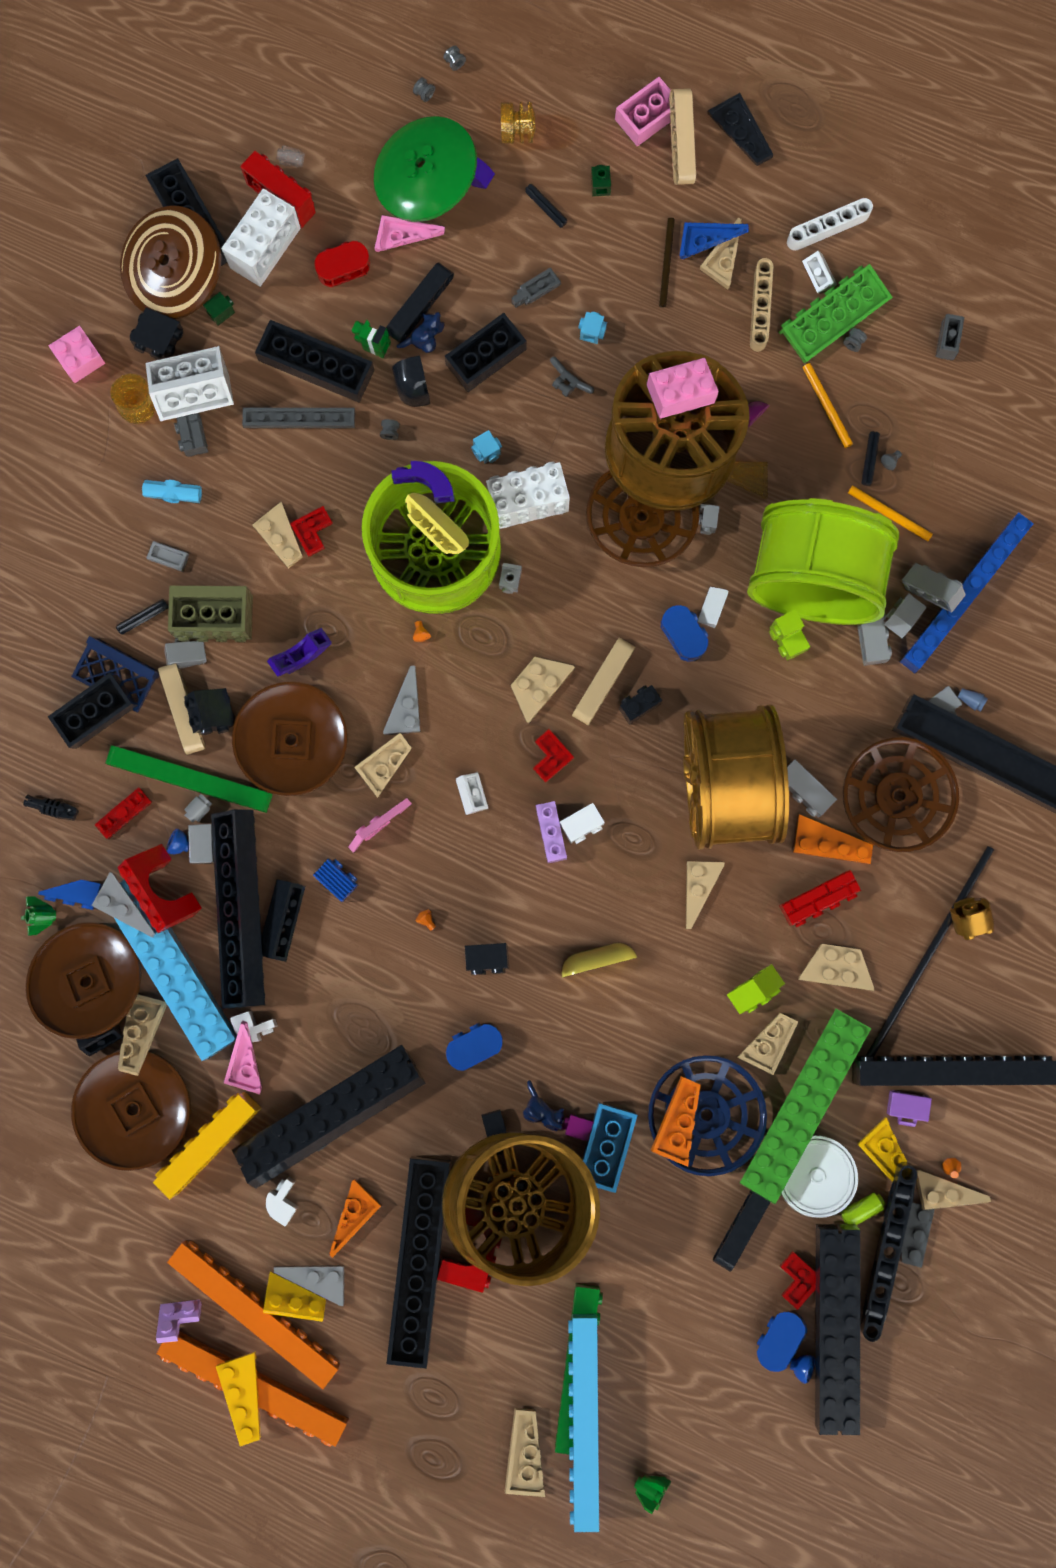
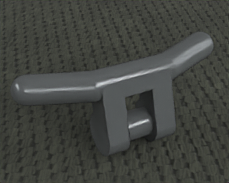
M556 357L550 358L551 364L561 374L553 382L552 386L555 389H560L565 397H568L575 388L589 394L594 392L592 386L581 382L567 371ZM565 380L570 383L568 386L564 384Z

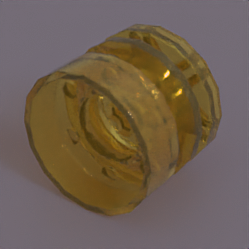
M501 102L502 144H514L515 135H519L520 142L524 143L525 134H528V143H533L535 112L532 102H527V111H523V102H520L518 111L514 110L513 102Z
M126 374L116 379L112 384L110 391L111 399L124 420L129 423L140 424L152 418L156 409L149 394L148 383L143 377L136 374Z

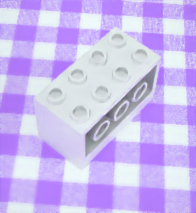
M262 189L222 247L230 269L261 287L301 229L295 208L267 190Z
M219 346L146 363L149 394L160 421L234 405L229 373Z

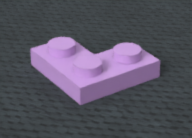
M192 1300L160 1304L156 1333L157 1343L178 1341L180 1324L199 1322L201 1301Z

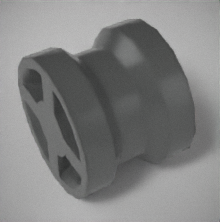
M457 46L450 47L444 53L443 58L446 62L450 63V68L453 71L460 69L466 62V57L460 54V49Z
M424 77L420 78L413 88V93L417 96L419 95L424 102L429 101L435 92V86L428 84L427 79Z
M852 328L849 332L850 336L846 337L843 343L849 350L859 352L861 344L866 341L867 336L863 331Z
M390 419L382 420L381 426L383 428L380 432V437L386 440H397L399 437L397 429L400 428V423Z

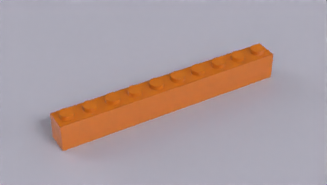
M187 1240L182 1242L167 1263L316 1385L324 1389L340 1367L338 1359L332 1354L327 1355L322 1351L323 1347L319 1343L311 1342L306 1338L307 1334L299 1328L295 1329L291 1325L292 1322L285 1316L280 1317L279 1315L263 1313L264 1303L256 1292L248 1291L240 1279L232 1278L229 1275L230 1272L225 1267H219L214 1263V1259L209 1254L200 1252L197 1244Z
M180 1331L178 1341L161 1344L156 1354L161 1356L160 1359L166 1363L173 1362L178 1365L180 1370L184 1372L190 1371L196 1374L197 1379L204 1382L209 1381L214 1384L213 1386L216 1389L223 1391L216 1366L232 1360V1358ZM257 1372L258 1409L261 1408L267 1411V1414L272 1418L277 1419L279 1417L285 1420V1424L292 1428L298 1427L302 1429L303 1433L309 1437L315 1436L321 1439V1442L326 1446L333 1445L336 1447L347 1425L348 1418Z

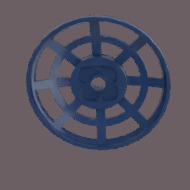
M703 1055L682 1060L663 1074L651 1094L648 1121L652 1138L655 1140L658 1133L654 1123L655 1101L658 1099L667 1103L666 1114L676 1089L675 1087L670 1095L659 1092L661 1086L670 1075L682 1068L686 1078L691 1081L713 1079L715 1081L711 1091H700L688 1167L671 1159H666L683 1171L699 1176H717L732 1172L744 1165L754 1155L763 1140L767 1124V1110L762 1091L754 1078L745 1069L728 1059ZM710 1061L718 1062L722 1065L718 1074L699 1073L693 1075L689 1064ZM729 1067L740 1073L749 1082L753 1090L742 1094L735 1084L726 1079L725 1076ZM722 1083L734 1092L735 1098L725 1101L718 1094ZM755 1098L758 1100L760 1111L758 1131L746 1127L748 1120L746 1102ZM737 1105L741 1107L740 1124L730 1120V1108ZM704 1109H709L712 1112V1117L709 1120H703L701 1117V1112ZM727 1127L737 1131L734 1138L724 1146L720 1135ZM743 1134L754 1138L747 1152L732 1163L727 1151L731 1150L740 1141ZM701 1138L713 1139L717 1149L699 1150ZM695 1155L702 1157L720 1155L725 1165L716 1169L692 1167Z

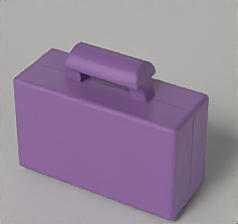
M890 1090L887 1114L896 1116L899 1125L915 1127L917 1120L929 1121L932 1098L927 1095L922 1096ZM902 1118L913 1119V1122L902 1121Z

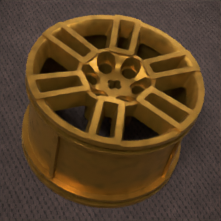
M667 351L650 355L637 362L624 375L616 389L612 406V419L609 423L605 439L606 462L616 483L624 492L638 502L662 510L689 509L713 498L728 481L734 467L736 454L741 448L747 433L749 406L742 387L736 378L718 361L703 354L687 351ZM705 358L719 391L715 403L660 419L647 388L649 373ZM647 400H651L652 403H642V402L647 401ZM624 416H640V417H647V418H623V417H624ZM707 430L723 431L727 442V450L725 452ZM627 432H653V440L643 455L630 443L626 436ZM698 443H701L712 456L713 462H710ZM666 444L668 447L660 463L652 461L660 446ZM685 449L698 465V468L692 469L669 468L675 453L682 452Z
M772 704L766 706L759 705L756 711L703 715L701 710H696L695 714L693 711L685 712L683 719L684 779L686 780L689 826L697 849H704V847L711 849L714 844L767 841L769 844H774L775 842L783 843L787 835L789 820V784L784 738L775 707Z
M510 1132L495 1134L478 1141L468 1148L452 1167L442 1196L444 1224L456 1250L475 1267L496 1279L518 1286L546 1284L561 1278L574 1269L589 1251L595 1239L600 1219L598 1189L587 1165L566 1145L554 1139L538 1135ZM514 1145H526L541 1151V1155L524 1174L518 1171L513 1149ZM501 1150L504 1152L508 1169L506 1173L502 1172L496 1154ZM550 1159L553 1160L555 1165L537 1182L535 1176ZM487 1160L493 1175V1179L488 1184L473 1179L477 1171ZM561 1174L564 1175L569 1187L570 1203L545 1199L543 1194ZM522 1179L524 1181V1188L519 1191L516 1184ZM503 1185L506 1189L505 1194L499 1196L497 1190ZM471 1189L483 1193L482 1199L467 1197L468 1190ZM537 1194V1202L535 1205H532L530 1201L531 1196ZM514 1201L519 1202L517 1204L519 1206L518 1209L513 1208L512 1203ZM495 1206H499L501 1212L498 1216L494 1217L492 1210ZM465 1207L481 1210L483 1219L469 1233L465 1220ZM545 1210L568 1214L569 1220L568 1222H563L544 1216ZM532 1214L533 1220L531 1224L527 1225L526 1217ZM513 1220L515 1226L511 1231H508L506 1228L507 1222ZM538 1226L562 1232L559 1242L544 1256L541 1255L534 1229ZM487 1228H491L493 1232L476 1249L473 1242ZM503 1236L508 1237L510 1240L514 1265L512 1266L496 1264L485 1258ZM521 1237L526 1238L532 1262L527 1264L523 1258L520 1244Z

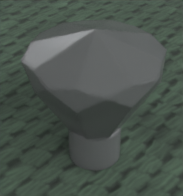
M898 450L893 454H885L881 457V463L887 470L893 471L902 454Z

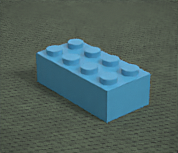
M600 1102L597 1105L591 1133L582 1160L590 1170L597 1188L616 1193L638 1115L634 1112Z

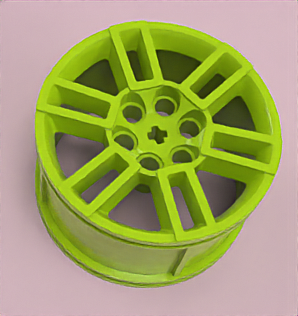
M423 461L441 470L452 486L455 502H447L442 510L448 517L451 516L460 499L466 502L453 521L459 528L462 527L473 510L479 513L487 527L488 533L466 535L469 545H489L487 551L465 549L453 557H447L446 553L442 552L436 545L431 547L433 542L424 533L420 538L413 537L422 531L407 516L409 512L405 503L406 497L411 493L423 495L433 492L422 483L394 484L392 473L375 488L366 504L362 518V538L367 556L379 584L394 601L417 612L443 614L460 610L470 605L492 583L498 570L501 556L499 517L490 493L474 475L450 463ZM411 464L404 467L411 469ZM395 509L400 511L410 527L409 533L382 532L386 520ZM379 544H404V548L381 550ZM415 550H421L423 552L422 555L418 557L413 556V553ZM408 559L409 565L398 579L385 569L381 560ZM433 559L439 561L436 566H430L429 562ZM462 560L481 561L468 576L465 575L460 567ZM418 571L420 577L415 586L408 584L415 572ZM453 572L458 582L452 584L448 574ZM432 577L438 578L442 587L425 588V585L429 578Z
M816 498L771 503L764 509L761 521L763 534L755 573L750 577L747 590L752 600L765 608L784 615L796 609L798 615L803 620L828 624H867L878 621L884 616L887 603L885 594L893 553L897 549L899 530L890 519L879 513H873L859 507L833 502V500Z

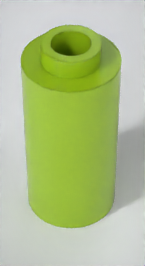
M873 1192L847 1206L839 1213L845 1224L858 1225L884 1211L883 1206L886 1204L880 1194L876 1195Z

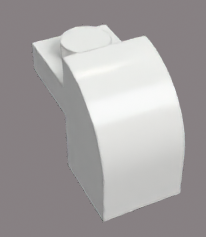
M252 1011L230 1018L236 1035H238L242 1020L248 1023L252 1042L262 1041L261 1032L264 1036L274 1032L273 1028L278 1027L275 1019L257 1025Z
M288 1177L286 1180L282 1179L276 1188L279 1192L271 1190L266 1198V1208L269 1215L283 1226L289 1223L299 1207L286 1199L287 1194L295 1183V1180L291 1177Z

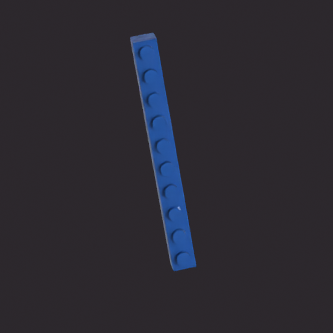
M1019 512L1011 519L963 580L962 585L966 596L953 612L941 608L901 659V664L914 674L924 665L1034 523Z

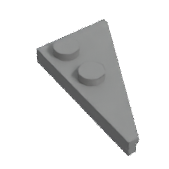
M410 666L384 728V735L421 732L415 666Z
M110 872L92 906L154 938L155 933L151 925L140 913L141 911L129 897L125 888L119 883L116 875Z
M344 1265L274 1267V1273L339 1306H344Z

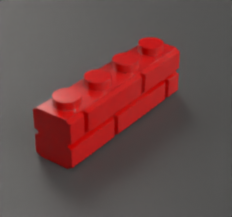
M848 870L779 905L789 926L795 924L797 928L807 923L806 918L810 916L813 919L824 914L822 910L828 907L832 910L841 905L840 901L844 899L850 901L858 897L857 892L861 891L851 870Z

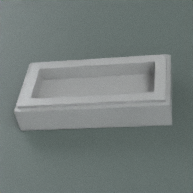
M153 541L147 555V560L183 572L189 554Z

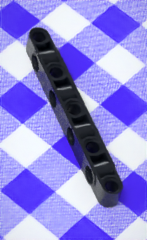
M908 1162L899 1163L895 1170L864 1302L860 1329L864 1337L870 1342L877 1341L882 1334L913 1202L917 1171ZM906 1168H910V1175L908 1177H903L902 1171ZM895 1208H902V1213L899 1216L893 1215ZM887 1247H893V1252L890 1255L884 1254V1250ZM877 1287H884L882 1294H875ZM874 1326L875 1331L873 1333H866L868 1327Z

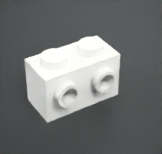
M592 803L559 823L569 842L578 844L586 839L585 835L592 832L594 835L603 829L601 826L605 822Z

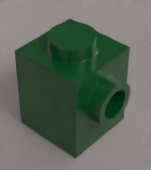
M597 165L591 168L592 196L611 195L610 166Z
M221 292L203 304L206 313L217 326L235 313L232 307L234 305L233 301L228 295L224 296Z

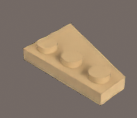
M282 502L252 524L288 569L303 558Z
M399 733L354 767L377 798L411 750V746L402 734Z

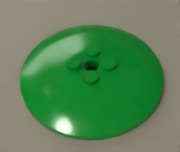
M431 116L406 124L390 137L377 158L374 169V188L379 201L389 213L405 221H427L445 214L460 202L472 184L477 167V153L474 142L463 126L449 118ZM425 161L423 166L418 168L419 163Z

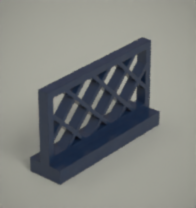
M89 636L86 641L87 646L71 677L89 687L96 683L95 678L103 675L106 676L110 672H117L123 684L133 680L136 690L130 692V694L137 693L139 700L137 702L138 706L132 710L139 712L155 679H158L160 676L159 671L97 637ZM91 649L97 652L99 660L90 662L88 655ZM111 659L114 662L115 669L106 671L104 661ZM100 663L103 673L94 675L91 665ZM88 667L90 677L82 678L78 675L82 668ZM129 669L132 678L123 680L120 670ZM141 677L148 679L146 687L139 689L136 679Z

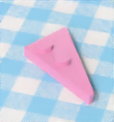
M382 215L375 251L380 252L444 235L445 227L405 221Z
M406 798L381 817L379 815L375 816L370 821V825L367 827L363 825L355 832L357 835L348 848L354 853L358 850L363 840H370L388 825L392 818L399 813L401 814L412 803Z
M242 1020L224 1084L260 1095L262 1086L248 1023Z

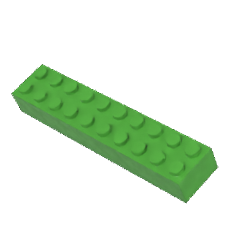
M835 1009L739 1184L776 1204L871 1030L870 1027Z

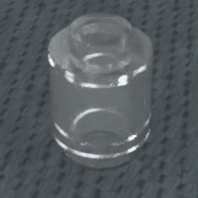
M284 145L282 148H278L277 160H279V164L293 168H302L305 158L304 152H301L300 149Z

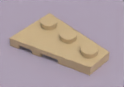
M779 1013L737 1058L774 1075L798 1021Z

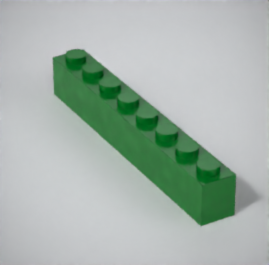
M575 1283L572 1314H596L597 1325L600 1323V1313H597L598 1305H602L603 1292H600L599 1286ZM569 1333L568 1342L572 1341V1333ZM567 1346L555 1453L569 1455V1447H573V1439H569V1426H573V1418H569V1404H573V1396H569V1383H573V1375H569V1362H572V1354H569Z

